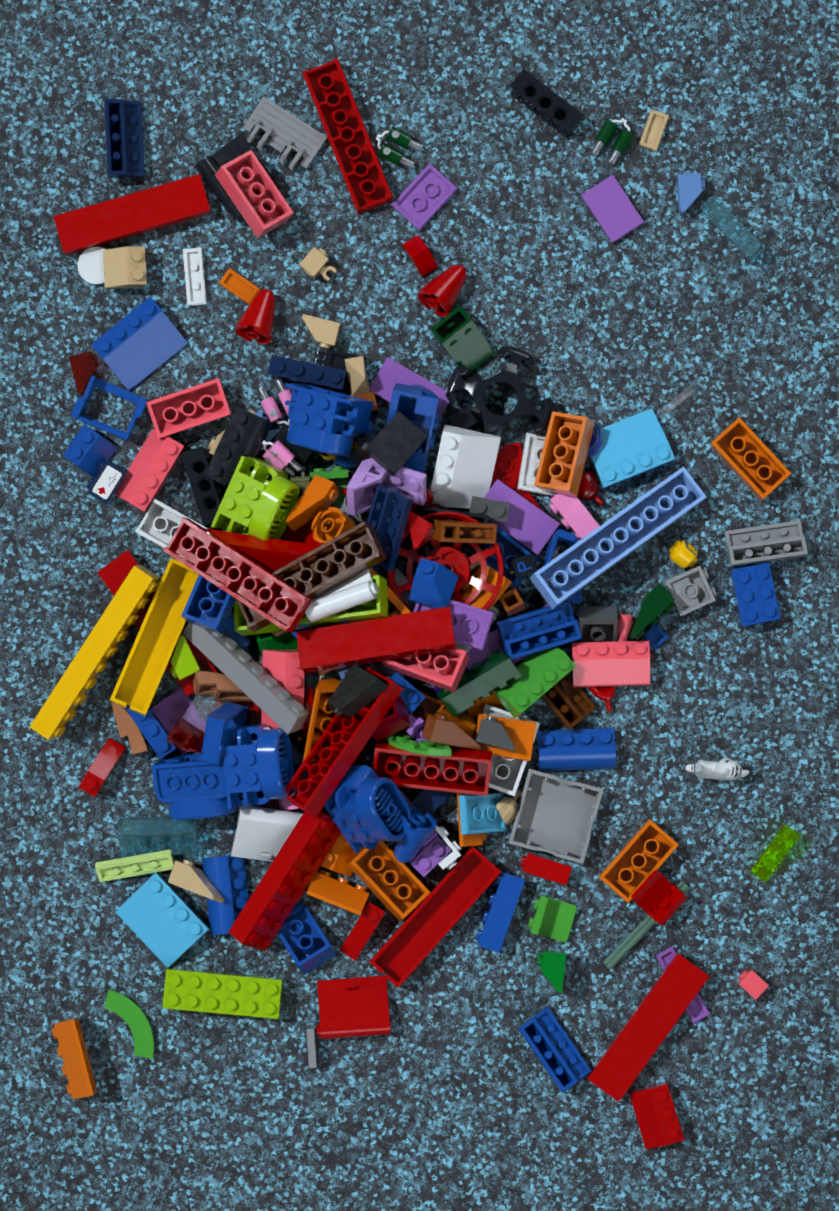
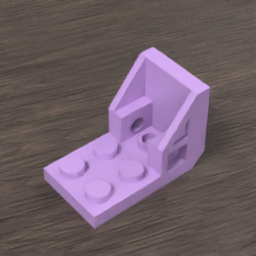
M373 458L361 462L346 487L347 513L354 516L371 509L375 494L374 490L376 491L377 484L391 485L407 492L406 495L413 499V503L424 506L427 501L426 474L401 467L392 476Z

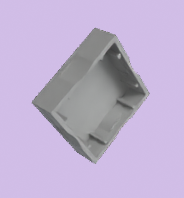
M528 769L518 805V812L508 843L583 864L594 819L597 816L604 789Z

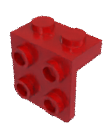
M654 870L631 897L640 908L661 926L666 923L688 898L658 870Z

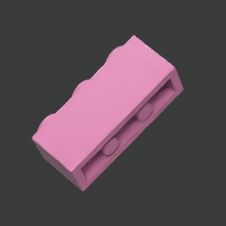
M558 493L549 500L551 503L549 505L550 509L555 515L559 513L563 518L561 523L567 530L570 528L574 532L576 540L580 541L599 527V524L576 496Z

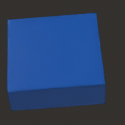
M656 623L641 636L645 641H649V645L653 650L668 638Z

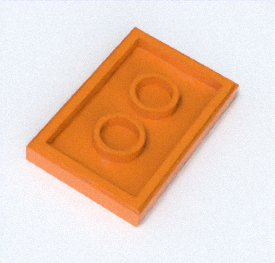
M483 714L478 715L475 742L481 719H486V716L498 719L497 723H501L515 746L514 751L477 742L481 746L480 750L493 751L492 755L531 761L536 722Z

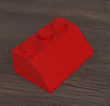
M666 1082L629 1093L646 1149L666 1146L684 1140Z

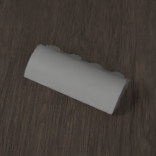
M801 520L730 530L724 533L730 567L808 555Z

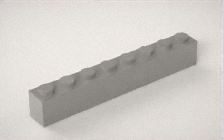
M188 623L183 635L288 735L301 729L309 712L288 691L279 685L262 666L258 665L248 653L238 646L224 630L222 634H218Z

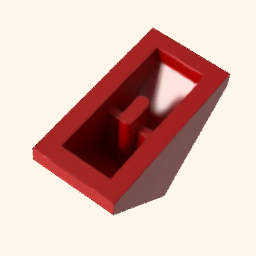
M419 235L402 244L421 277L438 268L431 252Z
M410 510L408 523L413 548L420 550L433 531L434 525Z

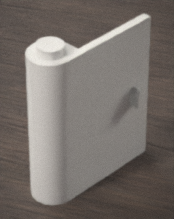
M370 569L313 599L305 612L309 621L314 622L376 599L378 588L373 583Z
M240 806L231 856L273 862L303 813L257 806Z

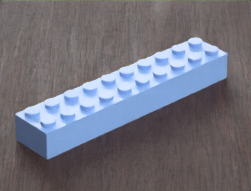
M683 466L536 571L530 577V580L550 607L554 609L695 508L706 498V495Z

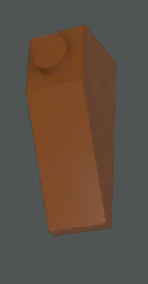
M434 520V540L440 542L496 544L497 524Z
M436 712V715H427L422 736L428 741L476 750L481 749V746L449 720L446 714Z

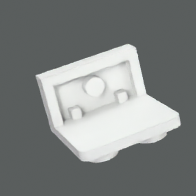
M436 826L435 830L452 849V852L438 864L442 869L447 868L449 870L457 864L456 859L461 856L459 851L462 849L455 841H449L447 838L449 833L443 826Z

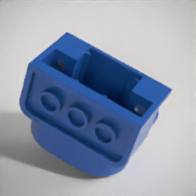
M285 383V387L293 389L291 400L285 401V405L289 406L288 417L290 419L289 431L286 436L287 442L322 453L349 456L354 437H362L367 433L374 402L309 384Z
M395 383L387 417L388 423L400 411L428 436L402 466L419 472H424L429 449H433L437 433L434 430L437 431L440 415L437 414L439 398L422 385Z
M267 724L240 725L225 729L222 741V760L228 809H233L237 806L262 805L274 799L286 798L288 794L285 788L294 776L292 747L288 734L282 728L271 729ZM294 788L290 790L289 796H291Z
M203 753L167 756L152 765L156 797L159 801L168 803L170 818L174 820L214 818L231 814L237 810V807L228 809L222 759L221 764L218 766L197 760L203 756Z
M351 765L324 805L333 822L337 825L355 853H358L362 846L366 849H374L379 841H399L406 836V832L400 831L403 826L401 822L403 815L411 824L409 804L397 785L389 778L378 777L375 771L366 765Z

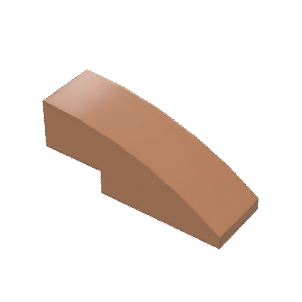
M196 671L193 680L195 695H214V701L252 702L226 675Z
M111 703L120 738L128 737L132 754L136 755L149 751L144 735L127 710Z

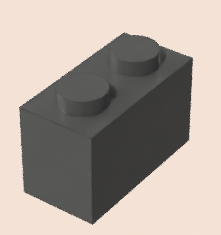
M472 496L469 512L489 515L492 520L508 522L511 503Z

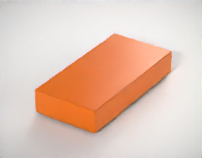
M231 268L227 270L219 282V285L248 305L257 292L261 291V289Z

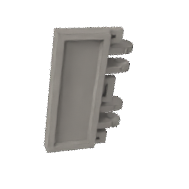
M264 96L243 127L249 133L251 132L247 139L249 143L254 141L260 130L265 133L257 144V148L260 150L269 137H272L268 145L280 153L283 152L278 161L281 164L287 160L291 151L297 153L289 164V169L291 170L295 168L301 157H303L300 165L307 169L327 140L325 135Z

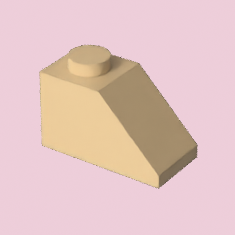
M303 314L302 320L315 342L319 344V347L323 349L335 348L340 323Z

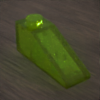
M781 824L749 872L763 882H766L800 835L785 824Z

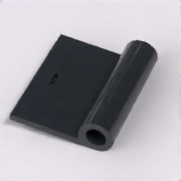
M239 134L212 156L203 158L195 165L196 170L235 222L240 221V223L245 221V219L215 176L221 166L252 150L277 189H282L242 134Z

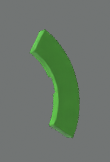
M401 731L383 739L394 747L412 753L430 756H451L452 749L447 744L427 740L413 741L410 740V736Z
M108 990L104 1009L118 1014L128 1024L134 1038V1055L153 1059L154 1036L146 1015L127 996L113 990Z

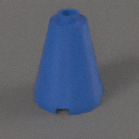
M410 807L411 824L404 815L401 819L403 826L400 831L406 832V836L396 841L394 856L401 863L412 861L437 826L435 818L427 812L426 815L420 813L418 808Z

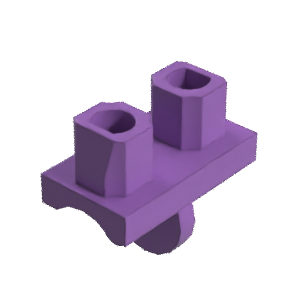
M410 714V726L406 727L407 733L413 741L427 740L422 736L425 722L420 717L416 720Z

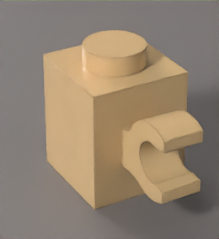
M314 247L299 264L300 268L314 280L321 274L329 282L330 278L326 273L328 271H332L334 274L337 273L334 267H326L329 263L328 254L321 248L317 250Z

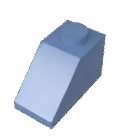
M701 173L677 175L679 215H684L701 195L702 189H705V180L701 178Z

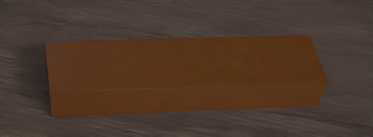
M362 522L276 570L273 574L308 597L315 599L386 560L387 557L373 526ZM237 600L247 622L246 626L248 629L256 632L272 623Z

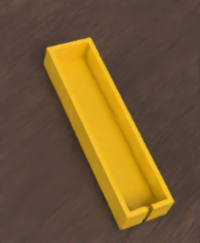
M170 558L110 698L111 703L123 708L130 706V711L145 717L186 624L181 615L199 576L198 573L173 558Z

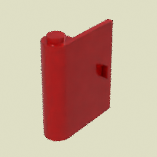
M385 976L317 981L320 1024L316 1025L317 1036H321V1040L391 1034L387 978Z

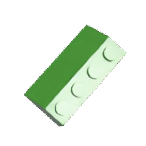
M556 646L529 655L516 667L521 675L520 678L515 680L513 677L506 681L507 685L501 689L500 687L494 688L491 691L510 714L517 718L574 669L576 665L564 651Z

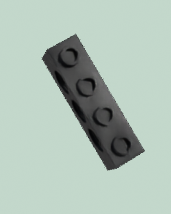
M525 69L521 71L509 87L510 95L518 101L521 99L525 102L527 109L531 112L536 111L541 115L540 118L545 123L553 124L556 127L555 130L563 136L566 134L569 137L583 120V114ZM533 89L535 95L529 97L525 94V91ZM546 100L550 103V106L542 108L540 102ZM557 112L564 113L565 118L563 120H558L555 117V114Z
M203 446L182 452L181 456L203 526L208 527L211 526L221 504L220 497H223L220 486L216 487L214 480L204 476L211 457L209 451L204 450ZM198 463L205 465V469L201 473L195 472V466ZM204 481H208L211 484L210 489L207 491L200 489V485ZM213 499L216 501L214 509L206 508L208 500Z

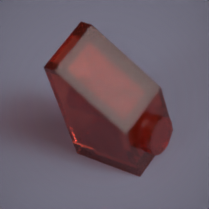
M91 351L69 357L79 396L84 395L91 376L97 374L96 367H99L97 355L93 356Z

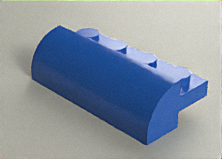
M564 601L554 609L547 606L496 621L501 648L510 660L582 639L578 621L574 618L570 601Z
M614 728L537 731L539 772L616 769Z
M231 855L202 858L204 874L224 898L223 903L207 898L210 935L230 934L228 931L248 901L244 858Z
M545 1007L517 1028L561 1093L591 1072V1069L548 1007Z

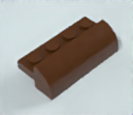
M569 674L564 676L541 696L542 700L568 731L596 708L580 687H573V679Z

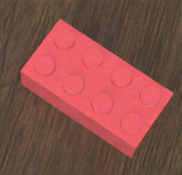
M252 150L224 164L215 174L257 238L287 222L294 213Z
M456 648L455 650L382 661L381 663L386 668L455 693L469 661V655L466 651Z

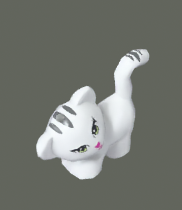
M723 758L719 762L699 760L696 764H688L685 767L687 772H694L700 779L729 781L736 780L739 777L744 778L750 772L749 770H743L738 762L729 758Z

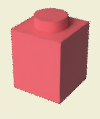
M751 969L748 971L744 970L738 976L739 981L737 984L755 1000L769 986Z

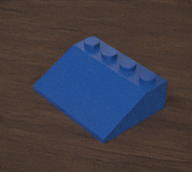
M149 297L93 342L91 346L127 390L131 391L188 343L155 301Z

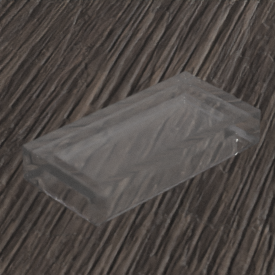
M690 386L661 408L659 413L662 417H665L694 393V390Z

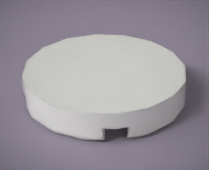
M90 247L79 256L77 263L78 272L82 279L89 284L100 285L104 283L103 250H106L105 248Z

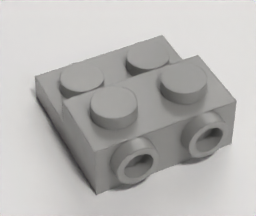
M701 566L665 581L670 595L675 599L673 602L680 616L716 601L714 598L717 596L713 586H709L707 582L709 576L705 568L701 569Z

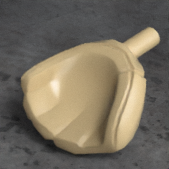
M518 790L513 798L503 797L496 805V810L499 811L502 820L507 825L512 824L518 812V803L516 801L522 794L521 790Z

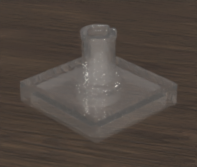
M196 695L183 719L205 733L206 721L208 719L206 716L229 701H214V695Z

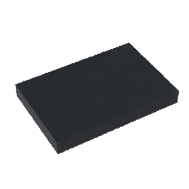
M398 411L364 451L389 474L394 476L428 436Z

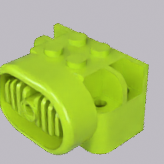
M241 456L211 526L221 528L227 532L253 535L265 541L269 538L280 539L287 527L285 520L298 502L299 487L296 483L288 480V475L284 470L260 458Z

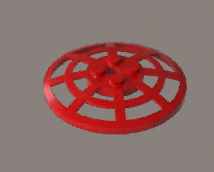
M448 511L434 512L422 516L429 523H431V520L440 518L478 522L467 515ZM409 525L405 528L401 545L410 534ZM433 531L424 543L426 544L428 541H431L434 551L427 558L417 554L419 550L413 548L412 551H409L400 546L398 555L408 558L406 568L408 582L397 586L395 571H388V580L391 590L411 613H413V610L403 600L401 593L411 590L414 580L413 563L414 561L419 563L421 558L440 563L443 566H451L452 572L459 576L453 592V597L457 602L468 605L476 599L483 589L492 593L490 599L481 608L488 610L500 592L503 582L504 565L497 541L496 544L491 543L492 547L483 551L477 543H469L477 554L468 558L460 552L462 542H454L453 547H442L439 541L433 539ZM496 554L498 560L496 586L485 582L487 578V562L485 558ZM478 561L481 562L480 580L470 576V565ZM466 583L476 586V590L467 599L463 600L460 589Z

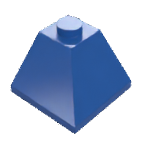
M421 558L414 576L409 601L434 609L448 607L459 576L440 563Z

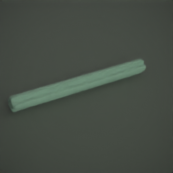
M680 881L676 886L683 894L689 888L683 881ZM648 915L603 962L608 969H612L656 921Z

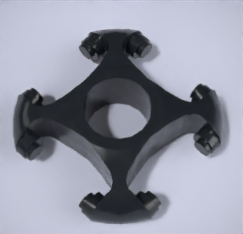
M505 345L497 351L501 359H510V365L491 378L471 383L463 380L467 377L466 374H468L465 365H460L454 369L448 381L446 397L451 403L459 399V390L466 392L480 413L484 433L493 434L509 422L528 417L537 420L533 423L534 426H532L535 435L544 433L548 428L552 411L554 412L555 408L551 397L542 400V410L536 409L523 392L518 378V364L522 363V366H526V368L536 365L533 355L522 349ZM495 385H505L512 389L517 400L514 410L502 416L491 413L484 403V394L489 388ZM501 443L499 444L498 453L503 450Z

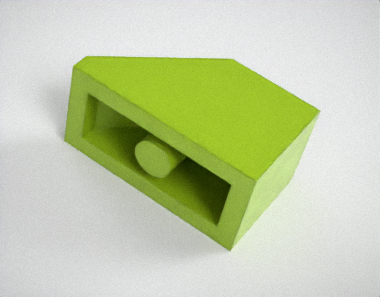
M184 635L179 638L171 661L173 667L170 668L173 677H178L180 681L194 675L196 671H201Z

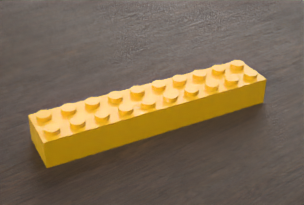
M135 565L31 723V729L47 740L63 735L66 730L65 724L68 720L71 721L77 713L75 711L78 704L82 705L87 698V695H85L87 690L95 686L97 675L99 672L103 673L108 665L106 661L117 652V644L120 640L123 641L129 633L127 629L130 624L134 625L138 620V612L149 603L150 599L148 597L151 592H156L159 586V576L142 565Z

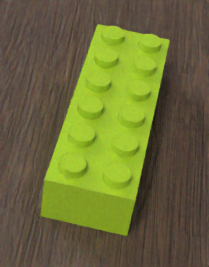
M167 968L162 1008L279 1019L283 979Z

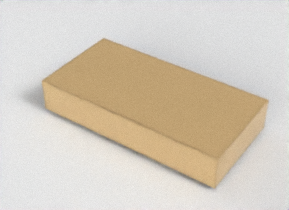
M651 109L639 143L640 147L657 152L669 115Z

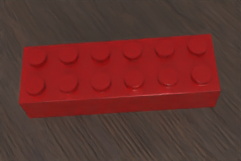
M382 739L380 741L376 740L373 770L378 777L389 778L399 787L488 796L493 751L450 747L452 749L451 756H430L399 749Z

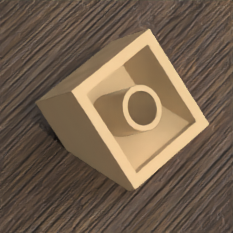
M145 246L103 250L104 288H143L147 284Z

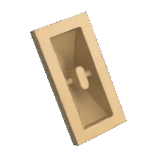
M364 356L344 359L351 396L369 393L370 387Z

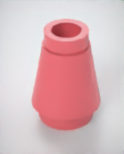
M619 613L617 641H628L635 623L633 621L634 616Z

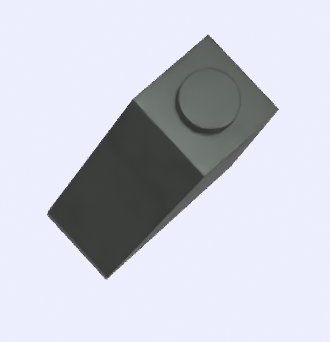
M353 664L327 703L333 707L331 711L340 717L345 715L351 718L383 693L388 686L376 676Z

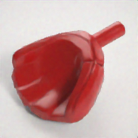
M592 471L584 472L577 497L585 500L594 499L600 506H603L604 502L597 496L599 493V482Z
M616 686L588 687L595 697L605 700L607 711H612L610 699L614 697Z

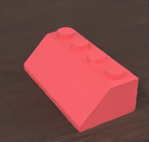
M219 378L146 402L158 439L231 415Z
M152 429L114 495L147 513L153 499L159 494L180 459L181 453L186 448L168 436L158 439L155 429Z
M649 641L572 643V661L576 665L572 669L573 687L650 685Z
M298 649L262 650L263 669L304 707L305 673L300 668ZM261 709V724H267L270 728H280Z

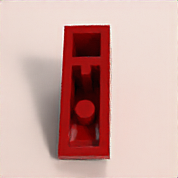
M109 738L88 769L78 788L97 797L126 747Z
M369 901L339 951L356 961L386 911Z

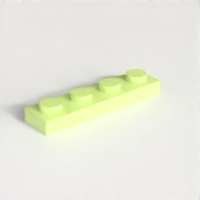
M170 849L96 862L95 869L99 881L104 882L172 870L175 862Z

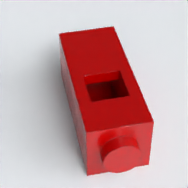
M530 853L522 856L520 867H523L522 872L567 885L572 869L571 866Z

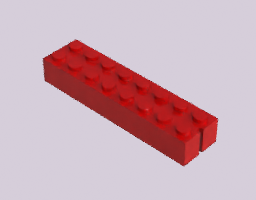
M325 807L321 809L316 818L306 812L303 813L228 931L241 944L262 951L268 949L276 934L282 928L283 923L291 914L297 901L301 898L304 890L312 881L318 868L322 865L325 857L333 848L341 831L333 822Z
M471 846L457 864L454 865L372 957L369 963L381 973L387 971L388 973L385 977L398 988L496 879L501 871Z

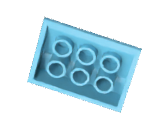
M652 408L601 428L603 432L601 447L596 453L589 456L602 489L675 460L668 440Z
M158 872L152 875L115 912L167 968L210 929Z

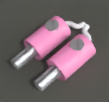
M279 379L276 381L281 391L278 396L288 415L289 406L285 405V401L291 400L292 390L291 388L286 389L283 380ZM265 387L259 388L263 401L260 403L268 420L272 423L277 422L278 424L285 423L289 425L290 419L288 422L279 421L283 416L274 397H269Z
M265 440L262 442L265 451L262 457L266 462L284 470L290 477H293L295 472L287 464H290L297 472L301 470L302 466L293 459L295 455L279 440L274 444ZM266 445H271L268 450L266 449Z

